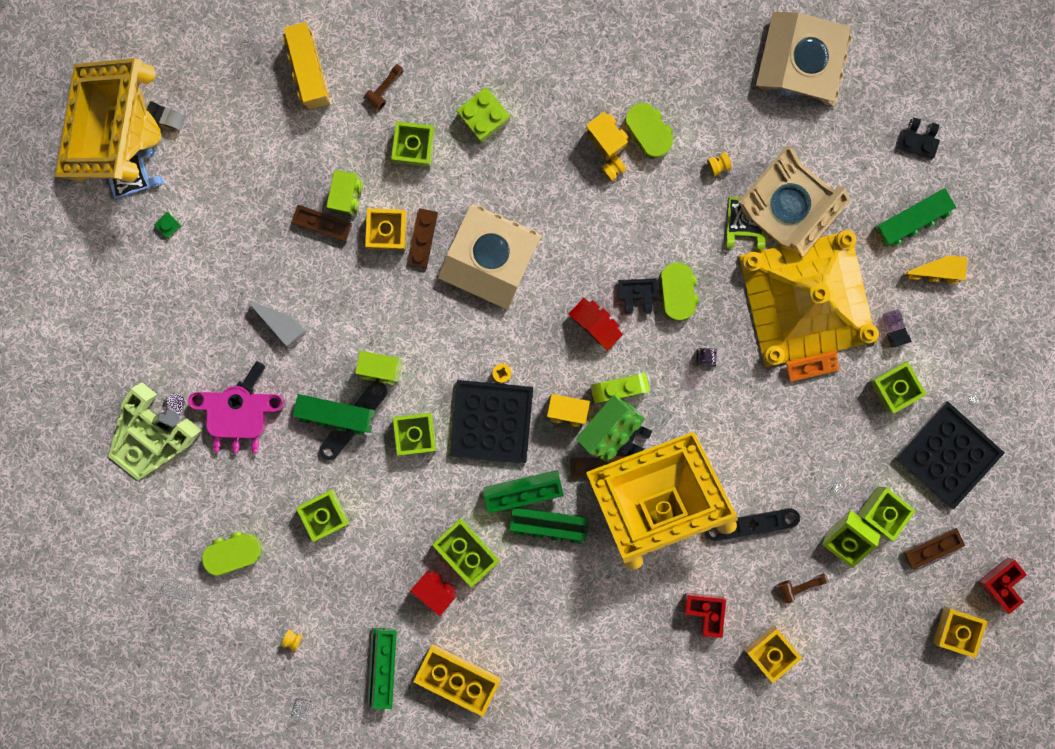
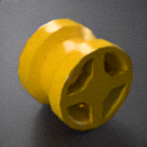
M501 363L494 367L492 374L497 382L505 383L511 378L512 372L508 365Z
M288 629L281 647L289 648L291 652L295 653L303 635L294 634L292 630Z

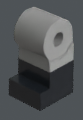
M152 101L149 102L147 111H149L157 124L180 131L185 118L184 115Z

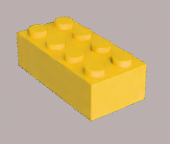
M307 22L284 27L285 34H282L285 46L290 51L287 53L289 63L295 69L292 75L294 82L300 88V90H297L300 102H302L303 106L306 105L308 110L331 104L312 31Z
M432 644L413 682L483 717L500 684L501 678Z

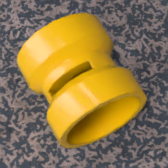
M726 152L719 154L717 158L711 157L707 159L708 167L714 177L722 171L732 170V165Z
M614 156L611 162L605 163L600 167L610 182H613L617 175L627 171L618 156Z

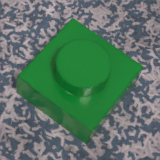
M166 212L154 224L167 239L182 226L169 212Z

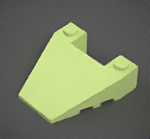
M143 383L131 388L121 404L120 409L122 410L120 418L117 420L116 425L118 426L116 434L113 436L108 456L138 481L192 445L202 431L188 419L177 424L169 432L151 424L156 415L148 407L157 394Z

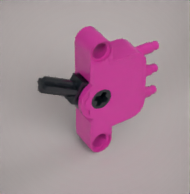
M256 361L243 382L239 381L236 386L225 389L223 393L194 392L189 396L188 403L190 407L207 410V430L213 435L214 452H219L221 437H232L233 453L239 452L240 438H251L252 453H258L259 436L264 433L266 428V411L278 412L285 407V399L281 395L254 394L256 390L253 387L265 369V365L261 362ZM199 395L203 398V403L200 406L195 403V398ZM234 398H235V399L240 398V399H239V402H240L241 404L234 406V405H235V401H233ZM274 398H278L280 401V405L276 409L271 405Z

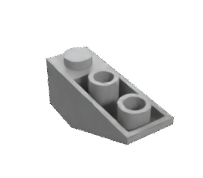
M249 302L252 306L250 308L252 313L257 318L261 316L265 321L263 325L269 332L272 330L277 335L275 339L282 346L290 347L306 333L294 317L258 303Z

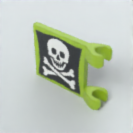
M729 197L725 247L727 249L734 247L735 236L757 237L756 251H763L765 249V232L741 212L742 207L738 203L741 198Z

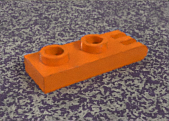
M837 351L786 362L789 381L793 382L838 371L840 369L838 358H834L838 356Z

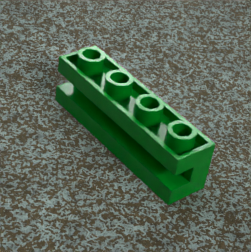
M946 188L874 228L877 233L881 234L884 246L891 245L893 248L902 243L901 238L908 236V238L913 237L919 233V228L923 226L925 229L936 224L935 219L941 217L943 220L952 215L951 211L957 207Z
M297 394L293 417L299 418L298 422L310 424V420L316 421L317 426L328 428V424L334 425V429L346 432V428L352 429L353 434L364 436V432L371 433L372 425H370L371 418H374L376 410Z
M558 470L483 487L488 514L564 496Z
M515 507L512 510L510 531H513L514 535L519 536L531 533L534 538L543 539L545 535L551 536V540L562 541L563 538L570 539V543L581 544L582 541L587 539L589 517Z
M372 628L367 705L372 709H392L397 631L392 628Z

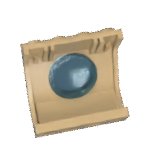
M773 12L756 86L765 92H771L772 89H780L819 99L827 106L835 107L836 101L839 98L840 82L843 80L844 64L848 59V47L852 41L851 27L799 12Z
M786 146L738 203L742 207L741 212L779 245L803 257L851 201V198L844 187L838 186L837 189H833L825 184L800 162L792 147Z
M473 204L469 207L456 234L438 278L508 310L542 235L533 229L521 226L515 221H509L500 214L492 213L482 206Z

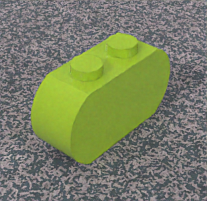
M638 103L629 109L625 119V126L647 158H662L672 147L673 131L668 124L665 125L661 120L663 118L662 114L657 108L654 109L648 103Z
M671 263L660 274L663 311L669 319L682 321L689 318L695 312L696 305H699L698 294H694V286H697L696 275H692L691 268L684 263Z
M647 373L590 385L594 404L609 401L613 395L623 398L651 391Z
M241 531L230 534L231 538L224 540L223 537L212 540L213 544L207 546L203 552V565L209 573L218 576L253 564L260 559L262 554L260 540L254 534L248 532L242 534Z

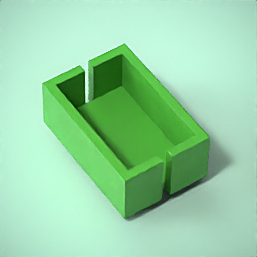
M613 395L578 435L576 440L590 454L608 462L616 456L617 451L622 445L628 442L629 437L635 430L641 427L645 418L632 404Z

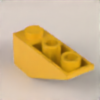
M948 255L907 271L903 276H909V280L916 281L921 280V278H928V282L939 283L940 280H947V284L958 285L959 282L966 279L968 257Z

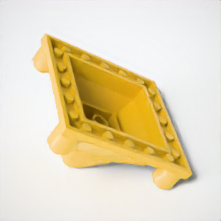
M136 58L74 64L55 177L82 182L86 178H107L131 183L137 179L139 175L137 165L128 161L139 150L157 145L161 140L160 128L149 111L146 110L142 91L139 88V82L148 85L155 79L153 66L142 63V60Z
M851 230L819 237L803 257L782 246L738 256L764 367L877 342L879 331L871 320L854 246L857 239Z
M694 431L586 472L593 493L598 500L621 554L623 564L629 570L640 568L643 564L642 555L648 552H653L715 527L723 534H730L737 527V514Z

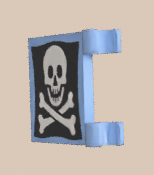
M149 147L139 150L128 161L135 163L139 170V175L133 182L109 179L114 199L164 184L163 178L160 176L148 179L143 163V158L155 155L153 148Z

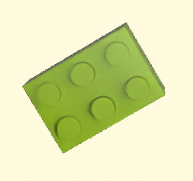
M360 350L355 374H359L360 379L375 382V379L379 378L380 383L394 385V382H399L403 360L397 357Z
M462 517L432 544L471 588L500 562V558Z

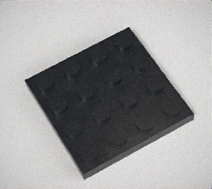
M457 380L450 456L526 463L533 387Z
M945 401L895 458L946 505L954 510L1005 452L950 402Z

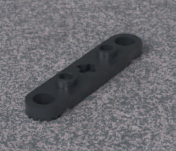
M373 382L353 406L376 410L387 396L388 389L386 385L380 382ZM375 386L383 388V394L379 397L373 395L372 390ZM346 428V432L334 429L320 446L319 452L321 457L326 460L335 459L355 435L352 433L353 430ZM327 445H332L335 449L332 456H327L324 453V448Z
M786 508L737 517V527L734 532L730 534L720 532L718 536L713 537L708 530L705 531V535L712 541H719L792 528L800 522V515L795 509ZM789 512L795 515V520L792 523H787L785 520V515ZM751 519H753L754 522H757V525L754 526V530H752L751 527H747V524L750 523Z

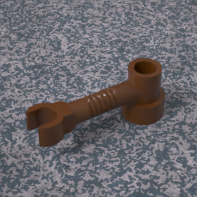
M398 64L392 68L388 77L375 92L369 90L363 97L376 112H379L387 102L381 95L404 72L403 68Z
M822 573L812 580L795 587L792 586L790 580L778 583L776 588L778 593L782 595L784 603H791L795 600L794 595L815 586L824 585L829 580L827 575Z

